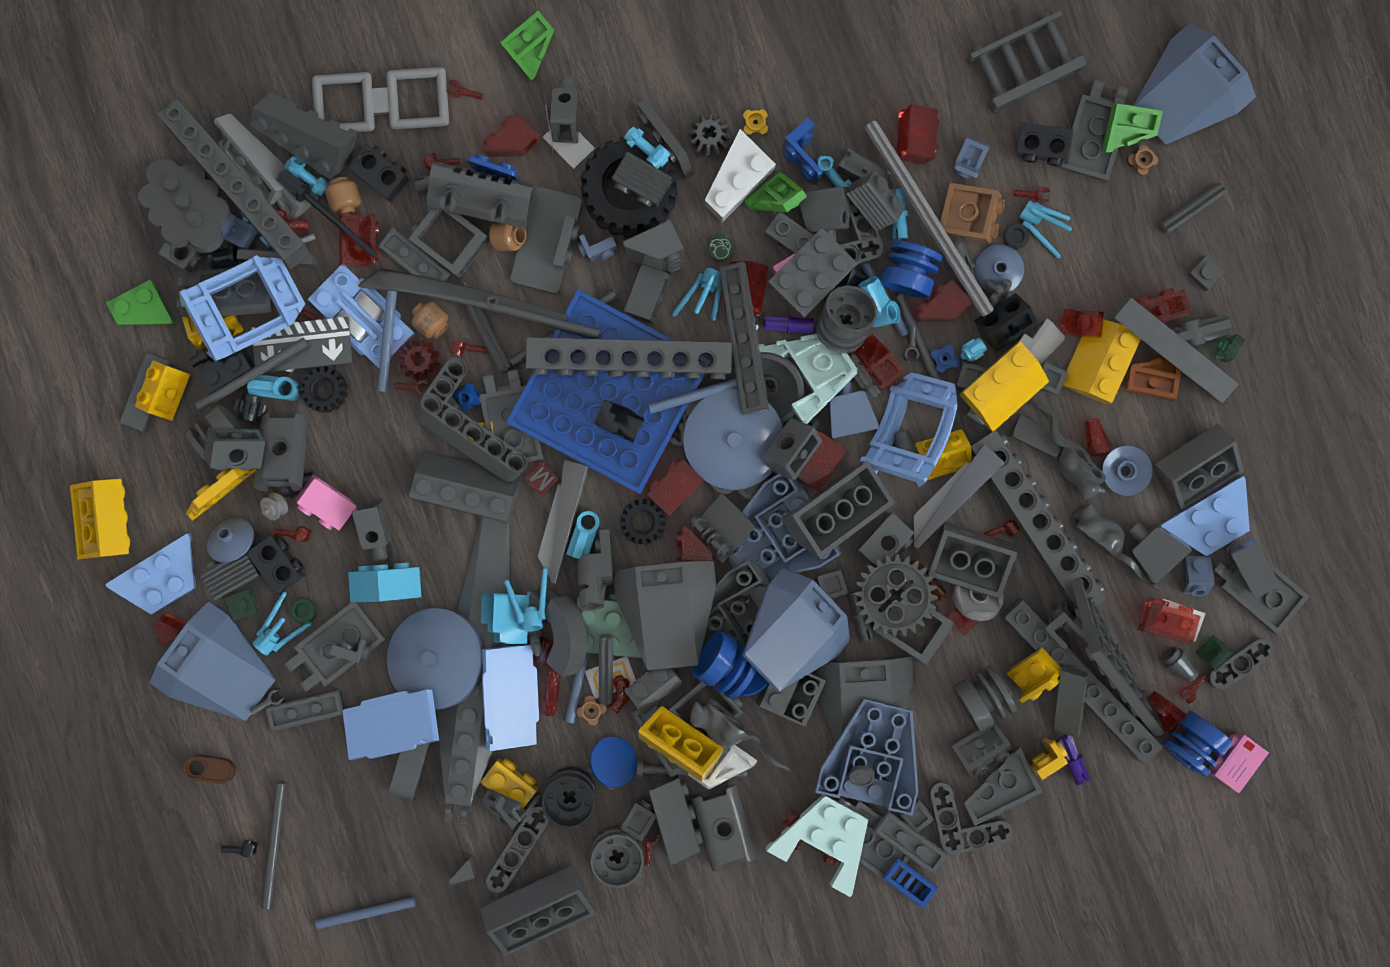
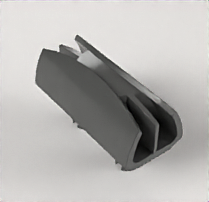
M435 161L431 166L427 206L526 229L532 211L530 209L533 201L531 193L536 185Z

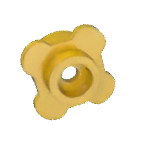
M763 109L759 111L746 110L743 114L746 124L744 132L747 135L757 132L760 134L767 133V112ZM757 120L758 124H754L753 121Z

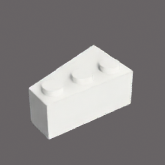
M741 129L705 199V206L722 223L775 170L776 166Z

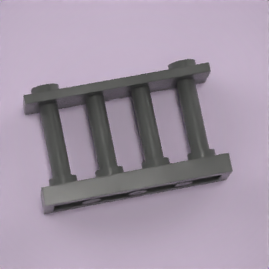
M1061 10L1054 14L1052 11L1046 12L1038 17L1039 21L992 44L985 46L983 43L971 50L972 53L967 59L968 64L979 61L994 91V98L988 104L992 113L1082 71L1087 65L1083 55L1076 59L1070 55L1055 25L1063 15ZM1046 28L1061 59V66L1052 69L1051 66L1048 67L1033 36V33ZM1021 39L1024 40L1039 70V73H1037L1039 77L1032 80L1029 77H1025L1010 46ZM1000 49L1017 82L1015 84L1016 88L1009 91L1003 88L988 58V55Z

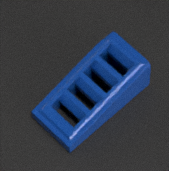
M898 857L882 877L923 909L939 889L935 883ZM899 867H902L903 871L900 873L897 879L894 880L892 876L895 874ZM910 873L911 876L908 878L905 884H900V882L903 880L906 874ZM915 878L918 879L919 881L910 891L908 887L911 885ZM922 884H925L926 887L923 889L921 894L917 896L916 892L919 890Z

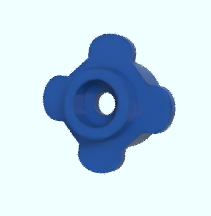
M946 344L944 348L940 350L934 349L931 352V358L934 359L936 370L940 373L945 372L950 367L956 368L960 363L954 354V346L951 344Z
M466 383L462 389L454 391V398L459 401L460 409L463 412H468L470 407L481 403L480 393L472 383Z

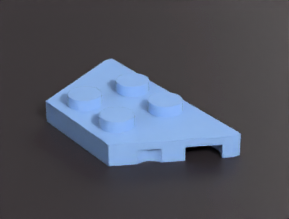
M1238 477L1159 525L1183 540L1201 555L1208 556L1250 531L1245 477Z
M187 533L106 583V587L151 615L162 610L197 588L196 576L193 572L195 563L191 550L192 535Z

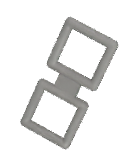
M443 67L389 70L386 74L387 87L372 88V77L369 72L315 75L312 77L314 112L318 113V118L324 120L322 85L362 82L364 122L340 123V128L346 131L351 128L357 132H370L375 128L374 115L388 114L390 128L393 130L447 126L449 124L446 70ZM436 77L439 117L399 119L397 80Z

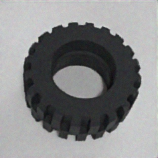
M619 137L620 141L613 143L610 140L606 142L604 148L598 147L593 152L594 156L588 158L585 163V171H582L581 194L588 214L592 220L597 222L599 227L603 230L607 229L610 234L615 236L621 234L624 235V238H632V235H639L662 222L665 223L669 218V213L675 206L677 180L671 161H668L662 168L659 167L658 170L672 177V183L657 208L651 205L650 208L642 206L634 210H623L614 206L606 195V182L610 174L618 169L627 152L645 162L649 157L639 147L634 145L631 148L626 143L627 141L624 137ZM648 141L653 147L656 148V145H655V144H653L652 142Z

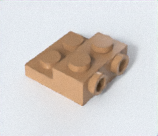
M950 183L940 223L948 235L990 244L991 239L996 238L998 235L999 224L996 223L997 214L1003 213L1005 200L1001 199L1002 195L998 190Z

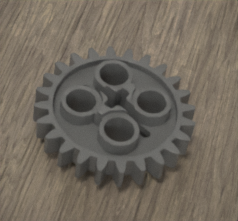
M897 554L895 561L891 562L890 557L886 555V563L884 564L879 559H876L877 567L874 568L868 565L869 575L861 573L865 581L856 583L857 586L862 588V591L855 592V596L861 597L862 600L855 604L856 606L864 607L859 615H868L865 624L874 622L873 631L882 627L884 636L888 630H892V635L896 638L897 632L901 630L903 636L906 637L907 629L909 628L913 633H916V624L924 628L925 624L922 619L932 618L927 611L936 610V607L930 604V601L938 599V596L931 595V591L937 589V586H929L933 576H924L927 571L926 567L921 570L917 569L919 566L918 560L913 565L909 564V556L906 557L904 562H900L899 554ZM895 571L901 572L904 575V581L900 585L892 584L889 579L890 575ZM908 581H914L901 594L902 601L894 600L883 612H879V608L891 599L892 595L890 592L892 590L898 592ZM880 588L884 590L886 595L883 601L875 602L871 599V592L874 589ZM911 590H917L921 593L922 599L919 603L912 604L907 600V594ZM893 607H898L903 612L902 618L898 621H892L888 617V611Z

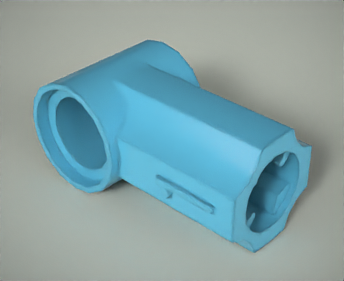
M873 276L862 281L858 288L866 291L874 299L877 306V318L872 327L876 328L899 322V306L896 302L889 301L879 278Z
M260 375L247 385L248 395L295 401L302 394L299 391V387H302L297 380L288 377ZM287 383H290L292 390L290 394L285 395L283 388Z
M585 510L578 516L566 553L567 555L580 559L582 555L590 553L600 525V517L597 512ZM583 516H593L595 526L592 528L584 527L582 524Z

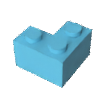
M409 563L394 564V569H388V565L358 566V571L348 572L350 602H379L421 597L419 567L409 568Z

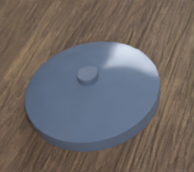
M728 389L702 399L689 414L683 432L685 455L693 470L711 485L729 490L745 489L763 481L773 471H771L762 457L783 428L775 409L768 403V411L742 415L739 389Z
M430 608L412 614L398 626L388 647L387 668L394 688L397 692L408 691L409 694L426 689L432 690L435 710L450 708L461 703L475 690L483 674L482 649H484L477 629L467 618L452 610Z

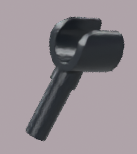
M244 840L242 847L222 846L221 852L237 853L243 857H249L256 853L258 843Z

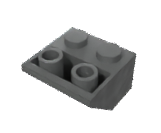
M809 673L779 692L768 684L759 693L756 703L761 708L805 727L826 680Z

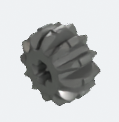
M709 113L708 120H705L701 114L699 115L700 124L696 121L691 122V126L695 130L688 131V136L693 137L689 144L690 146L698 145L696 153L699 154L705 149V156L709 157L710 150L713 149L714 154L719 155L718 146L722 149L727 148V143L724 140L730 139V134L725 132L729 129V125H720L723 119L721 116L717 117L714 121L713 113ZM710 131H713V132H714V133H713V137H714V138L709 137L708 139H705V133H704V132H706V133H709Z

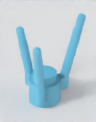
M1029 201L1019 217L1024 220L1022 225L1029 229L1056 258H1060L1061 255L1032 224L1034 223L1038 226L1041 219H1044L1060 228L1071 231L1072 228L1049 215L1067 221L1070 220V216L1044 207L1037 202Z
M706 267L703 274L699 273L697 280L673 311L672 316H677L701 284L700 288L703 289V292L694 312L698 314L708 292L714 293L716 290L711 320L715 321L723 289L720 272Z
M543 568L539 611L529 601V607L523 609L522 613L509 580L504 582L517 615V623H522L523 631L532 632L543 628L542 620L546 619L547 568Z
M285 591L280 595L262 628L256 633L258 637L253 641L256 649L265 655H269L272 650L278 652L283 645L311 626V622L304 624L279 642L280 637L276 632L285 622V618H281L272 629H268L287 595Z

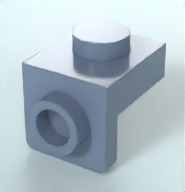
M966 136L954 163V169L957 170V174L965 178H971V176L977 178L990 145Z
M232 214L228 222L220 227L224 235L223 240L247 250L258 233L251 224Z
M584 234L579 235L581 240L580 243H577L583 257H589L590 262L597 258L601 260L610 258L614 255L613 251L617 250L613 237L589 247Z
M1186 556L1183 560L1186 577L1183 593L1192 594L1196 597L1208 595L1215 583L1211 557Z

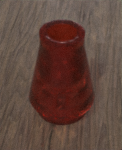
M1092 419L1085 422L1087 452L1091 453V457L1110 453V446L1112 444L1101 425L1100 419Z

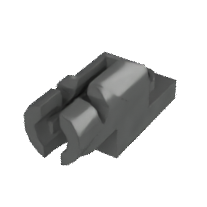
M610 529L599 530L600 539H595L596 554L582 555L578 562V587L581 591L579 592V605L582 611H595L604 608L606 586L614 585Z

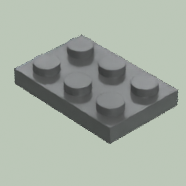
M821 228L768 281V284L804 318L858 263Z

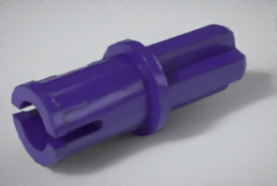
M766 315L764 317V330L787 332L788 335H790V332L813 334V318L791 317V315H788V317Z
M1063 735L1059 737L1057 742L1067 752V756L1064 758L1068 762L1066 765L1070 769L1075 784H1084V779L1088 782L1091 778L1083 764V755L1079 754L1072 736Z

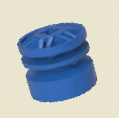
M893 241L890 249L895 253H889L887 258L897 266L884 267L880 279L882 286L907 296L929 299L935 282L925 276V274L938 273L939 268L935 265L941 263L942 255L918 243Z
M718 631L703 646L699 665L693 667V676L708 686L715 684L716 691L724 693L730 699H734L747 688L756 669L742 656L746 645L740 644L737 646L736 639L723 631Z
M1189 710L1179 723L1187 732L1186 735L1183 736L1173 731L1171 736L1179 744L1176 745L1167 739L1163 745L1178 762L1192 772L1194 771L1207 778L1211 772L1203 765V762L1215 768L1217 763L1210 756V753L1214 752L1224 756L1233 742L1208 721Z

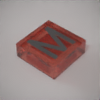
M543 461L524 478L542 497L560 480Z
M540 636L541 652L539 656H535L533 653V660L543 666L550 667L546 660L551 652L553 641Z

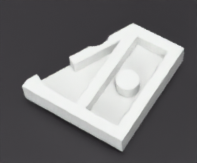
M736 745L723 747L722 754L707 777L702 782L695 777L692 778L709 790L752 768L757 763V760Z

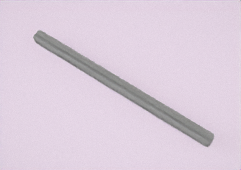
M875 120L865 126L866 132L981 316L988 315L994 310L991 303L878 122Z

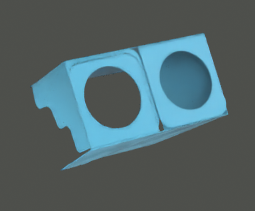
M484 592L481 602V623L488 624L487 631L494 634L493 641L506 644H527L528 632L523 631L522 623H517V615L509 594ZM515 595L523 613V609L529 607V595Z

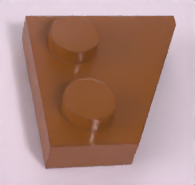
M1162 357L1146 363L1133 364L1128 369L1125 391L1175 401L1178 395L1181 370Z

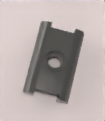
M266 413L261 416L259 431L265 440L261 468L255 469V489L268 492V487H291L293 492L302 490L309 420L306 415L295 413L294 418H272L270 413ZM280 450H286L284 454L277 455Z
M736 784L725 786V792L703 798L700 793L691 797L712 871L723 870L722 864L746 858L747 862L758 858ZM719 823H729L731 825L730 831L727 833L719 832L717 829Z

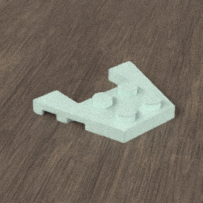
M817 334L802 336L800 340L789 342L786 340L776 341L777 344L768 346L760 344V352L775 353L784 358L790 357L812 391V394L792 403V410L799 421L805 424L857 374V368L848 354L834 352L826 348L819 340Z
M823 794L800 815L796 822L781 832L782 834L773 843L771 841L765 849L767 852L787 862L798 841L801 839L841 861V864L829 884L836 890L851 897L868 819Z

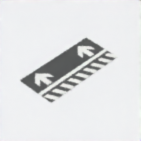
M340 317L295 322L287 328L253 344L254 364L257 366L303 337L307 341L308 347L267 372L352 363L349 318Z

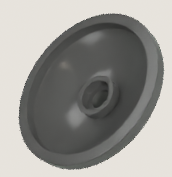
M760 352L767 400L777 412L781 423H783L795 414L792 410V403L804 398L803 380L796 367L786 358L775 353ZM735 369L732 373L731 379L737 378ZM768 380H773L775 385H770Z

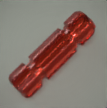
M549 667L547 671V677L549 678L545 686V704H543L542 714L554 716L557 708L555 702L558 701L560 686L558 679L561 676L552 667Z

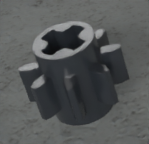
M243 394L242 400L235 399L233 411L239 412V419L257 422L258 416L265 414L267 405L261 404V397Z

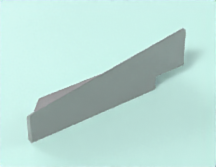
M232 114L215 118L214 124L221 130L223 138L218 142L219 147L270 205L276 202L290 222L296 220L312 206L306 200L302 202L296 201V196L276 180L279 177L278 174L285 170V165ZM311 191L310 194L318 200L319 197Z
M1045 319L1032 337L1023 334L1016 343L1021 341L1041 365L1064 341L1065 336L1052 321ZM970 409L967 416L980 425H985L976 413Z
M986 444L982 446L970 464L966 462L914 514V547L916 549L1004 464Z
M564 460L561 485L558 484L538 553V558L543 567L548 569L547 574L553 584L557 583L589 468L588 466Z

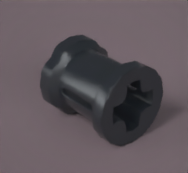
M235 245L207 253L211 269L230 265L234 268L239 265Z

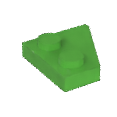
M537 11L500 42V45L531 82L537 74L554 29L542 14Z
M1113 102L1102 151L1110 153L1114 151L1113 149L1121 146H1130L1141 139L1147 140L1157 136L1163 110Z
M780 171L744 199L743 202L751 210L788 212L797 207L807 196L802 188Z
M148 280L106 302L117 325L175 324L153 280Z

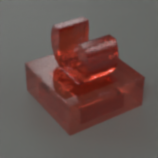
M957 608L946 616L954 622L955 627L963 635H966L980 622L964 616Z
M164 613L154 622L152 627L153 631L159 633L157 642L166 646L169 640L174 641L187 622Z

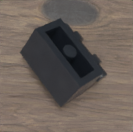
M202 348L196 352L195 356L189 359L190 364L194 368L201 363L205 366L197 371L195 375L208 395L255 367L245 349L213 362L207 354L208 349Z

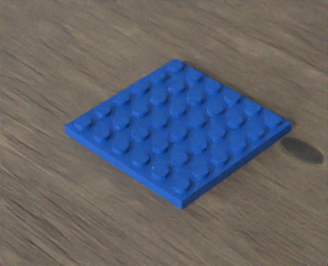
M579 289L565 312L568 315L566 321L600 329L601 335L599 339L674 341ZM556 329L552 338L594 339L561 329ZM552 350L547 353L546 361L548 363L555 364L559 361V352ZM576 351L572 354L571 361L577 365L582 364L585 361V354L581 351ZM600 352L597 355L596 361L600 365H607L611 360V355L607 352ZM627 352L622 356V362L627 366L633 365L637 360L636 355L631 352ZM652 353L648 356L647 362L651 366H658L662 362V357L658 353ZM676 354L673 357V363L677 367H683L687 364V357L684 354ZM702 355L698 358L700 366L704 368L709 367L711 360ZM547 371V375H531L506 423L641 494L689 403L653 414L650 413L648 404L696 390L704 374H700V379H686L685 374H675V378H659V373H649L648 378L634 377V373H624V377H609L608 372H598V376H583L582 371H573V376L557 375V371ZM604 400L627 407L644 418L633 443L594 424Z

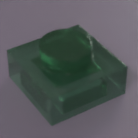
M1238 334L1229 336V338L1225 337L1218 346L1220 352L1216 358L1224 363L1232 361L1245 339Z
M251 589L225 598L233 622L259 613Z
M1212 636L1195 652L1214 671L1219 669L1233 655L1232 650L1215 636Z

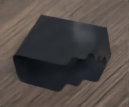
M604 400L594 424L633 443L644 418L627 407Z

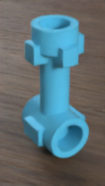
M633 126L624 137L627 141L626 143L631 148L636 145L649 156L646 159L648 164L657 169L659 167L662 168L668 162V157L671 154L660 144L656 148L653 147L642 137L644 132L640 128L637 130Z
M821 155L817 158V166L823 171V175L826 174L835 187H850L852 184L848 179L844 182L832 167L834 160L831 156Z
M296 156L288 159L284 166L285 169L312 187L311 191L321 197L324 196L325 189L329 186L327 181L322 177L317 179L305 170L306 163L299 160Z
M980 338L972 339L961 346L960 357L962 360L973 362L983 356L987 348Z

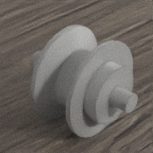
M276 492L269 494L268 497L263 498L260 502L262 514L270 520H277L280 515H285L288 511L286 499Z

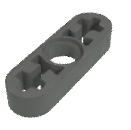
M1264 638L1253 639L1211 667L1207 672L1208 683L1218 689H1225L1272 658L1274 654L1272 642ZM1258 644L1266 645L1264 655L1258 653L1251 657L1246 653L1248 651L1253 654L1258 651ZM1243 656L1247 661V665L1243 670L1238 671L1234 666V661L1237 657ZM1230 670L1235 674L1234 676L1230 673L1224 675L1222 683L1215 681L1217 678L1216 672L1225 673Z

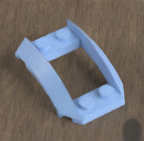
M258 255L232 269L198 283L196 286L179 292L182 307L186 308L208 349L207 354L215 361L253 345L292 325L305 305L282 259L274 257L264 258L258 257ZM258 272L280 316L233 339L210 295Z
M911 372L903 377L904 381L897 386L891 385L889 401L879 429H877L870 442L871 448L865 457H861L860 461L861 463L869 461L876 474L878 471H882L914 481L920 487L926 483L945 448L958 405L955 384ZM908 399L944 409L935 437L925 456L893 447L896 440L895 434L899 432Z

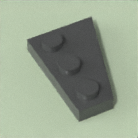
M645 98L639 101L637 105L641 112L638 114L640 121L645 127L650 126L652 129L651 134L658 145L662 144L671 154L668 158L672 163L675 162L687 180L694 175V171L686 151Z
M1018 746L962 802L973 824L976 826L1043 792L1021 747Z

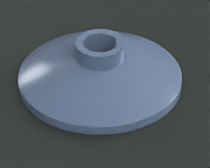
M996 244L987 247L978 255L975 261L974 273L978 284L988 292L990 291L985 286L990 280L997 284H1002L1006 279L1012 281V286L1009 289L1012 291L1020 284L1023 278L1024 263L1016 250L1007 245ZM997 264H1003L1005 271L999 272L996 268Z
M1134 446L1115 448L1106 456L1102 465V472L1106 477L1105 484L1111 491L1119 495L1131 496L1142 492L1149 485L1152 478L1153 469L1149 457L1144 451ZM1124 466L1129 469V473L1126 476L1121 473V469Z
M230 518L221 522L213 529L208 538V554L212 559L220 563H229L239 559L252 545L254 539L252 525L243 518Z

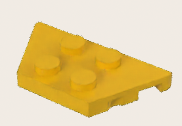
M227 468L216 476L218 479L216 483L207 484L196 492L198 497L192 501L186 515L191 521H194L254 473L256 468L250 470Z

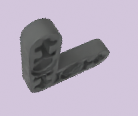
M850 204L849 228L854 241L840 246L854 254V260L858 263L856 266L877 260L883 253V244L879 232H875L856 206ZM857 221H865L869 228L868 232H861L857 228ZM868 246H870V248H875V252L873 254L871 251H869L861 255L860 251L865 250Z
M936 781L930 786L929 797L941 847L945 852L959 854L1003 844L1012 838V826L1003 819L982 822L976 826L972 824L961 827L951 787L944 781ZM938 787L947 790V793L944 794V801L946 804L950 802V806L936 807V805H942L940 798L934 796V793L938 792ZM944 811H950L953 814V820L949 824L940 822V814ZM999 825L1007 829V831L1003 832V837L996 833L991 834L992 840H989L988 833L985 830L986 827H989L990 832L997 831ZM956 827V830H951L954 839L958 840V842L955 843L954 848H951L948 844L945 845V842L949 841V835L947 831L942 833V829L950 830ZM974 830H980L983 833V839L979 843L970 841V833Z

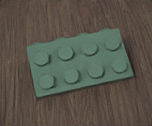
M609 592V595H605L604 608L595 611H582L580 609L587 630V653L599 654V636L601 634H610L613 636V655L642 658L617 602L615 592ZM578 595V598H577V606H578V608L580 609V605H579V595Z

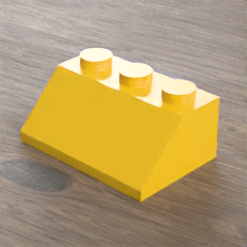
M1091 316L1066 369L1068 374L1062 386L1101 404H1111L1141 339L1122 324Z
M1020 341L1014 344L967 386L959 396L993 432L1042 389L1049 380L1038 360Z
M95 480L70 485L77 560L129 554L130 538L127 535L126 529L128 516L124 509L125 489L122 485V480Z
M663 706L638 731L640 740L701 782L712 771L724 750L723 747Z

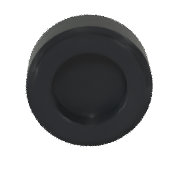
M1019 223L1010 225L1003 233L1004 243L1013 249L1022 248L1029 240L1028 229Z

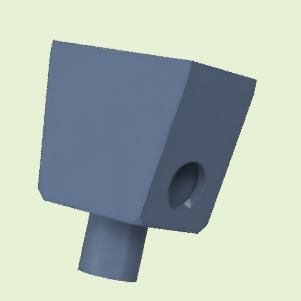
M851 380L838 392V396L833 397L828 402L830 439L879 429L865 391L853 393Z

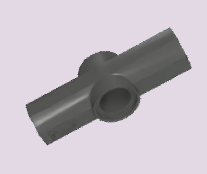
M1222 314L1201 321L1197 319L1179 324L1171 330L1192 347L1205 344L1206 341L1232 334V324L1227 314Z

